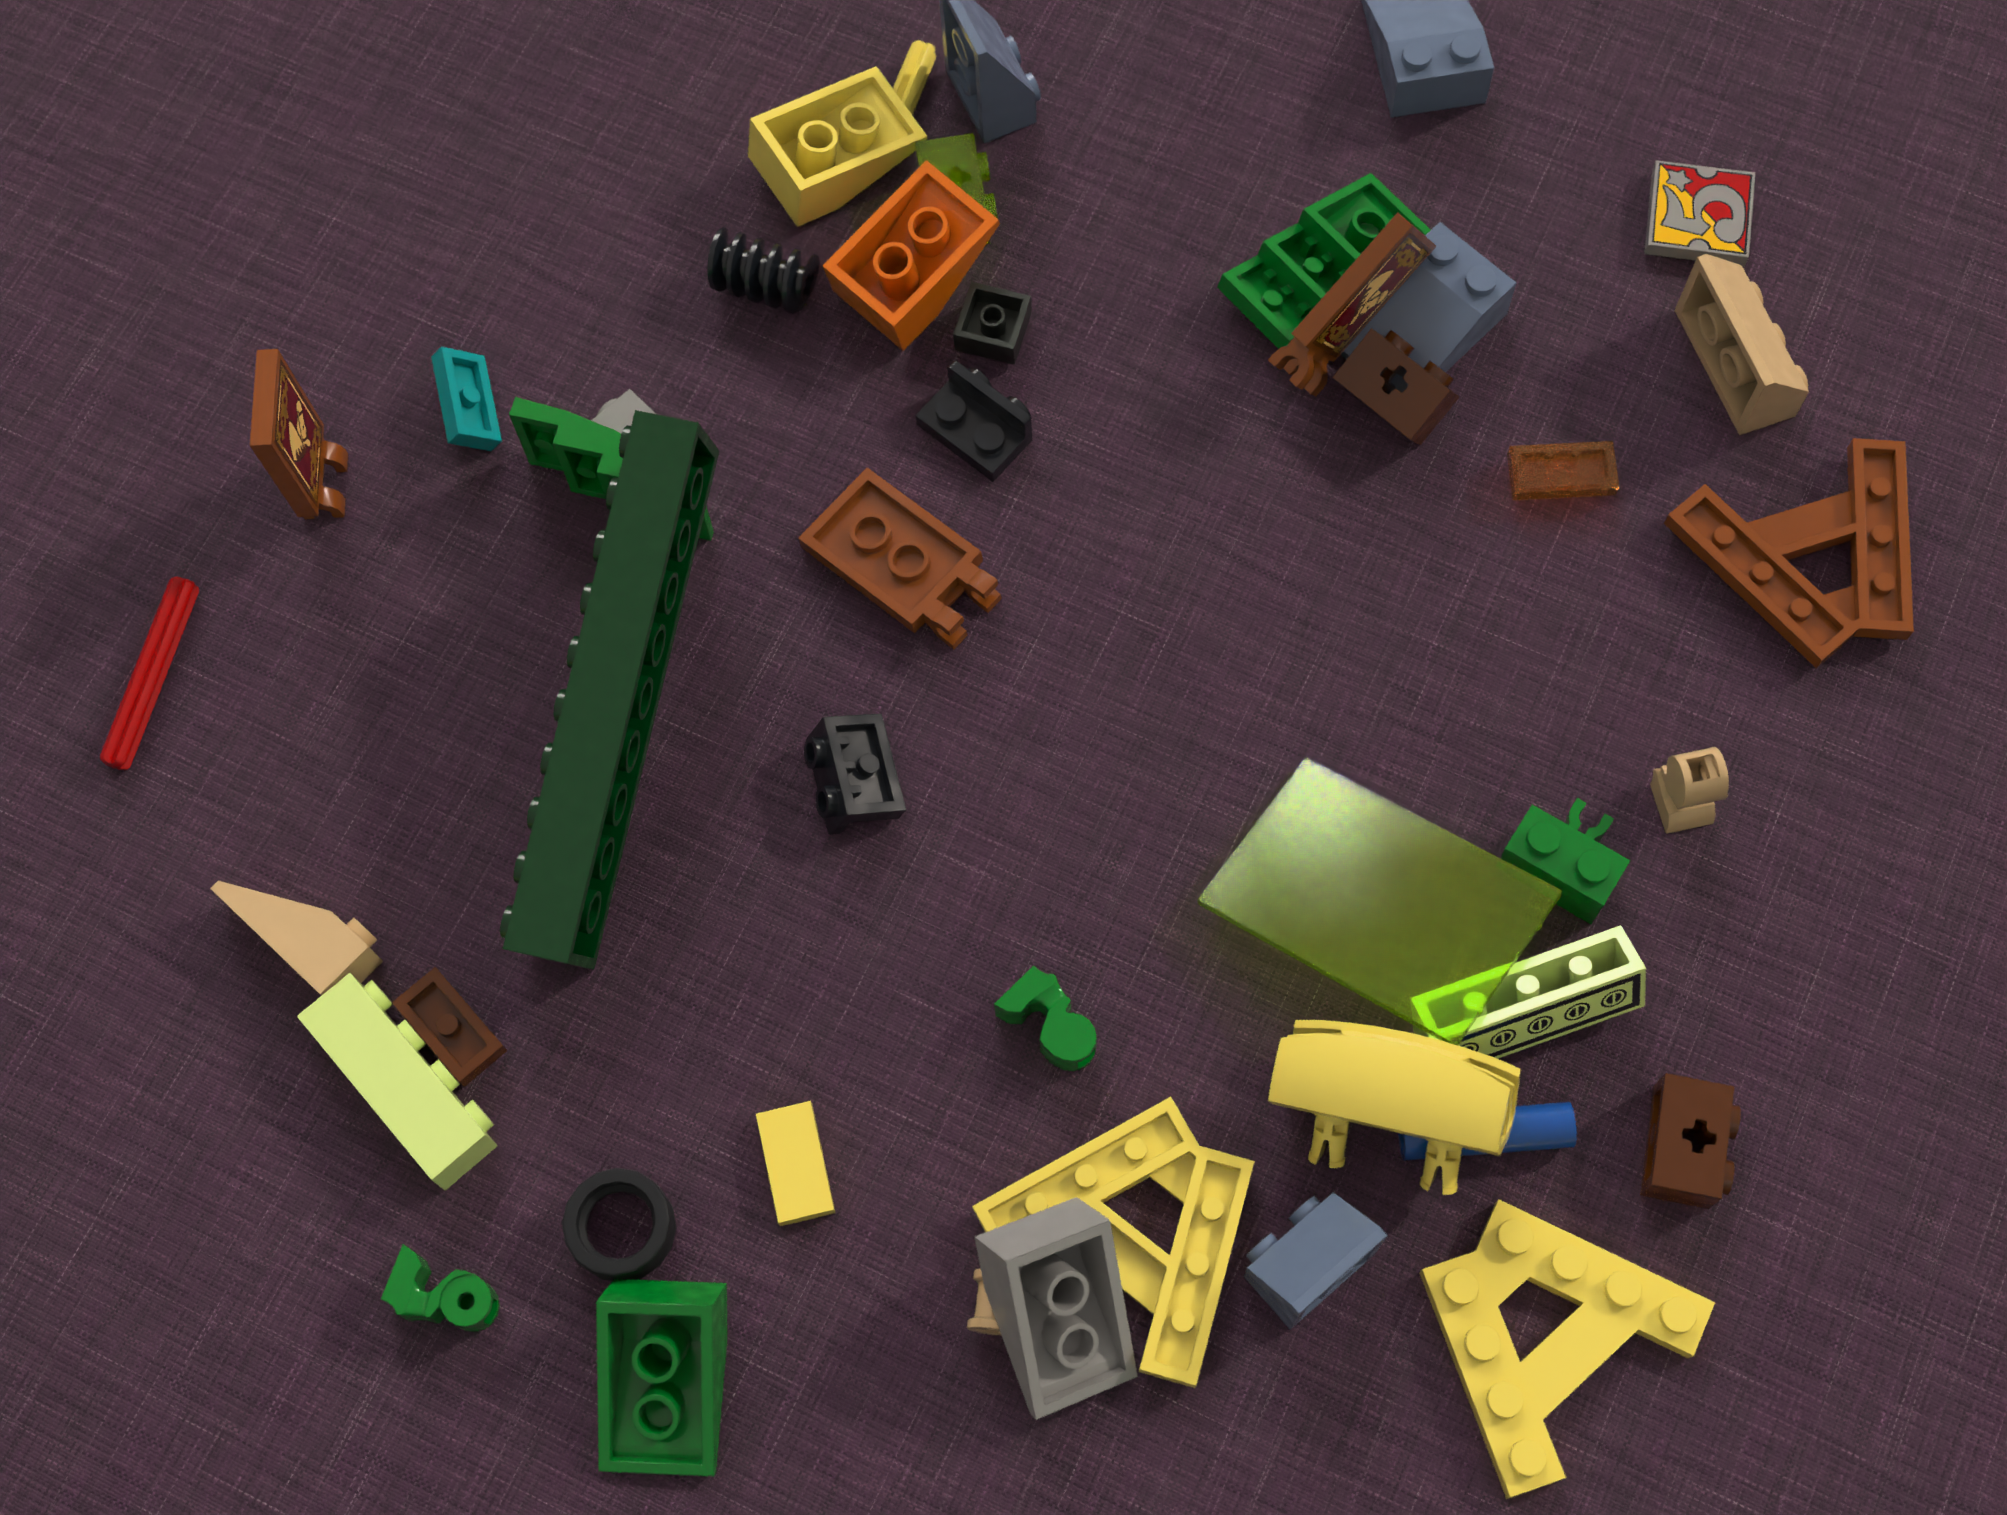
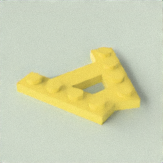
M1169 1097L972 1207L985 1232L1075 1197L1108 1218L1111 1223L1122 1290L1154 1315L1139 1372L1196 1388L1255 1161L1199 1146L1173 1099ZM1149 1177L1182 1202L1184 1205L1170 1255L1106 1206L1104 1202Z
M1499 1199L1492 1209L1474 1252L1424 1268L1420 1271L1421 1279L1507 1499L1566 1478L1543 1419L1622 1344L1636 1333L1689 1359L1696 1352L1715 1302ZM1527 1280L1579 1307L1520 1362L1498 1306Z

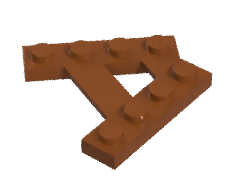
M1853 438L1847 447L1848 492L1746 522L1714 491L1704 484L1669 513L1664 524L1816 669L1852 637L1908 640L1914 632L1905 441ZM1850 541L1852 586L1823 595L1787 560Z

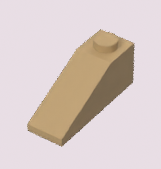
M217 881L210 888L321 996L349 973L362 983L383 962L370 948L377 939L354 917L345 924L332 911L222 881Z

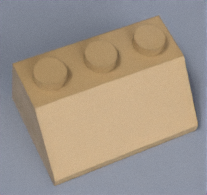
M1709 254L1698 256L1677 303L1675 312L1738 434L1743 435L1795 417L1809 393L1807 377L1803 369L1793 363L1785 348L1786 342L1782 329L1778 324L1772 323L1763 306V296L1760 288L1755 282H1750L1742 265Z

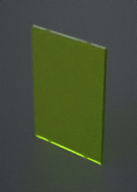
M1306 757L1226 863L1220 867L1217 875L1198 898V905L1444 1042L1459 1045L1478 1016L1482 1015L1484 1007L1535 933L1542 928V923L1560 899L1562 890Z

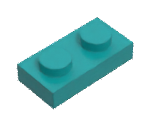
M441 346L431 356L447 441L449 444L492 451L502 442L485 356Z

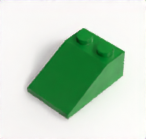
M614 1279L596 1301L599 1471L714 1476L717 1469L727 1350V1283Z

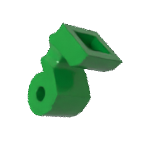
M1033 966L994 1003L996 1017L1009 1024H1023L1032 1012L1041 1011L1046 1016L1039 1039L1040 1051L1054 1066L1067 1071L1082 1070L1095 1057V1028L1090 1020L1083 1015L1071 1013V1000L1064 994L1056 975L1045 974Z
M404 1244L402 1245L381 1297L382 1301L394 1307L396 1314L410 1322L422 1320L441 1323L446 1317L451 1323L469 1332L485 1330L493 1324L498 1316L500 1303L498 1295L489 1284L475 1274L455 1269L432 1291L426 1292L425 1285L432 1273L427 1261Z

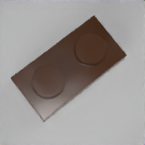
M436 967L431 969L392 1002L463 1087L468 1085L508 1051Z

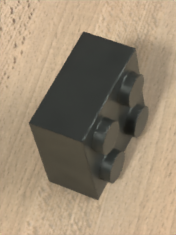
M971 282L953 333L955 350L1015 365L1032 313L1031 296Z

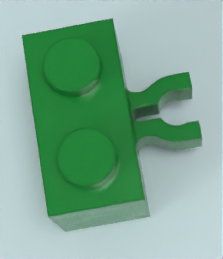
M1579 798L1575 800L1567 814L1565 823L1532 804L1504 849L1495 869L1585 922L1592 924L1630 862L1629 859L1598 842L1603 838L1614 818L1604 814L1596 827L1588 828L1587 832L1583 834L1578 831L1581 825L1579 816L1586 805V802Z

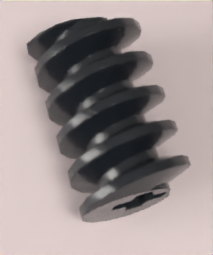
M725 227L719 229L714 235L708 256L707 275L711 289L718 292L728 289L729 294L738 298L746 294L747 299L755 303L761 302L764 299L767 306L776 309L783 305L784 310L791 314H795L803 308L814 289L818 277L820 261L816 254L810 257L806 266H802V256L799 249L795 248L786 261L783 260V246L779 243L774 244L769 255L764 254L765 241L762 238L758 237L755 239L749 250L746 249L747 239L745 233H737L732 244H729L728 229Z

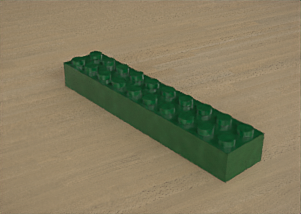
M635 410L631 426L626 425L622 431L619 455L623 458L619 477L612 478L606 495V507L610 510L606 530L598 532L593 548V560L597 562L593 583H587L581 595L580 613L584 615L580 636H574L570 642L567 653V666L571 668L567 688L559 691L554 705V720L558 722L553 743L549 742L545 746L541 758L540 771L542 775H545L540 797L535 796L528 810L527 827L532 829L527 851L522 850L514 867L513 877L514 882L518 883L514 904L506 907L501 920L500 935L502 938H505L502 948L504 950L595 969L720 452L698 422Z

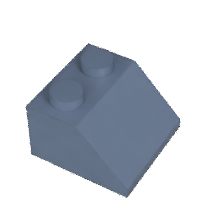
M1334 1192L1322 1203L1315 1196L1311 1197L1290 1216V1221L1295 1225L1279 1240L1272 1233L1269 1234L1246 1255L1252 1264L1247 1267L1244 1278L1290 1330L1370 1260L1387 1237V1234L1377 1224Z

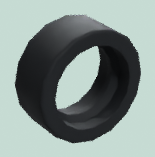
M614 1168L597 1172L578 1185L566 1203L562 1227L565 1245L576 1262L602 1280H636L645 1277L662 1264L673 1246L676 1221L673 1206L653 1180L639 1171ZM625 1192L635 1194L643 1199L651 1210L653 1220L651 1236L644 1247L632 1256L621 1259L605 1257L595 1251L588 1240L586 1226L589 1213L595 1204L605 1196Z

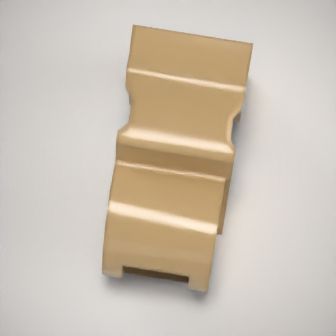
M1711 747L1674 755L1668 758L1667 765L1653 769V778L1650 786L1666 834L1714 823V802L1724 800L1729 796L1728 771L1723 755L1718 748Z

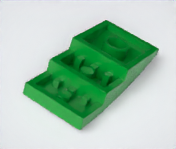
M1370 173L1304 208L1298 223L1263 241L1257 256L1223 273L1217 288L1279 349L1291 342L1294 338L1291 333L1397 212L1424 235L1430 229Z
M515 397L509 416L529 464L563 471L571 492L606 499L610 481L614 477H619L623 458L619 455L621 433L569 411ZM706 506L699 538L711 541L714 530Z

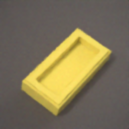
M811 1101L757 1113L756 1118L778 1224L784 1226L834 1214V1203Z

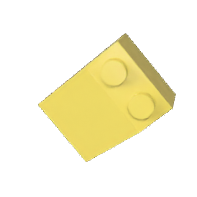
M876 66L750 118L748 157L798 227L840 209L927 142V135Z

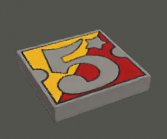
M1656 160L1652 169L1644 254L1696 260L1698 256L1709 254L1745 267L1750 249L1755 172Z

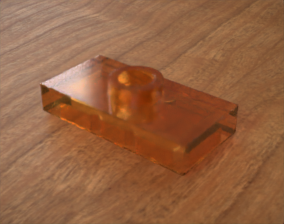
M1613 441L1509 446L1507 459L1512 500L1612 496L1618 492L1619 481Z

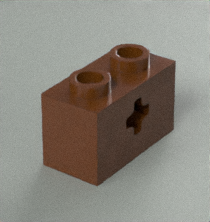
M1371 328L1333 378L1408 439L1421 445L1458 400L1459 396L1448 388L1454 379L1432 361H1429L1424 368L1409 357L1415 348L1394 331L1390 330L1384 337ZM1396 374L1402 376L1408 384L1403 392L1395 389V385L1391 382Z
M1665 1073L1653 1087L1640 1196L1709 1209L1722 1199V1194L1729 1195L1733 1184L1735 1167L1733 1161L1726 1160L1729 1139L1734 1140L1736 1138L1741 1118L1740 1106L1733 1105L1735 1086ZM1688 1132L1694 1134V1143L1703 1146L1697 1153L1692 1151V1143L1690 1141L1682 1139Z

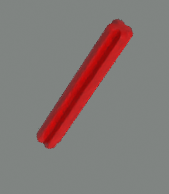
M175 576L167 584L100 754V760L111 768L128 770L132 765L199 593V587L189 579Z

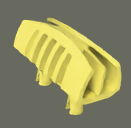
M1296 1020L1294 1034L1280 1039L1268 1101L1274 1105L1316 1115L1312 1146L1308 1160L1315 1165L1323 1155L1327 1141H1329V1168L1344 1166L1349 1122L1426 1139L1428 1144L1420 1186L1429 1191L1438 1168L1441 1166L1442 1195H1450L1457 1192V1178L1462 1148L1497 1156L1501 1155L1515 1118L1520 1068L1465 1047L1409 1032L1348 1022Z

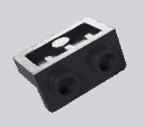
M954 360L947 367L948 382L915 415L916 424L994 482L1032 441L1031 415L1027 407L1020 400L1013 396L1006 398L992 388L990 381L982 372L973 367L967 369Z
M882 713L823 717L805 741L804 758L808 768L813 769L817 786L816 808L820 817L825 819L828 834H840L852 822L899 819L906 811Z

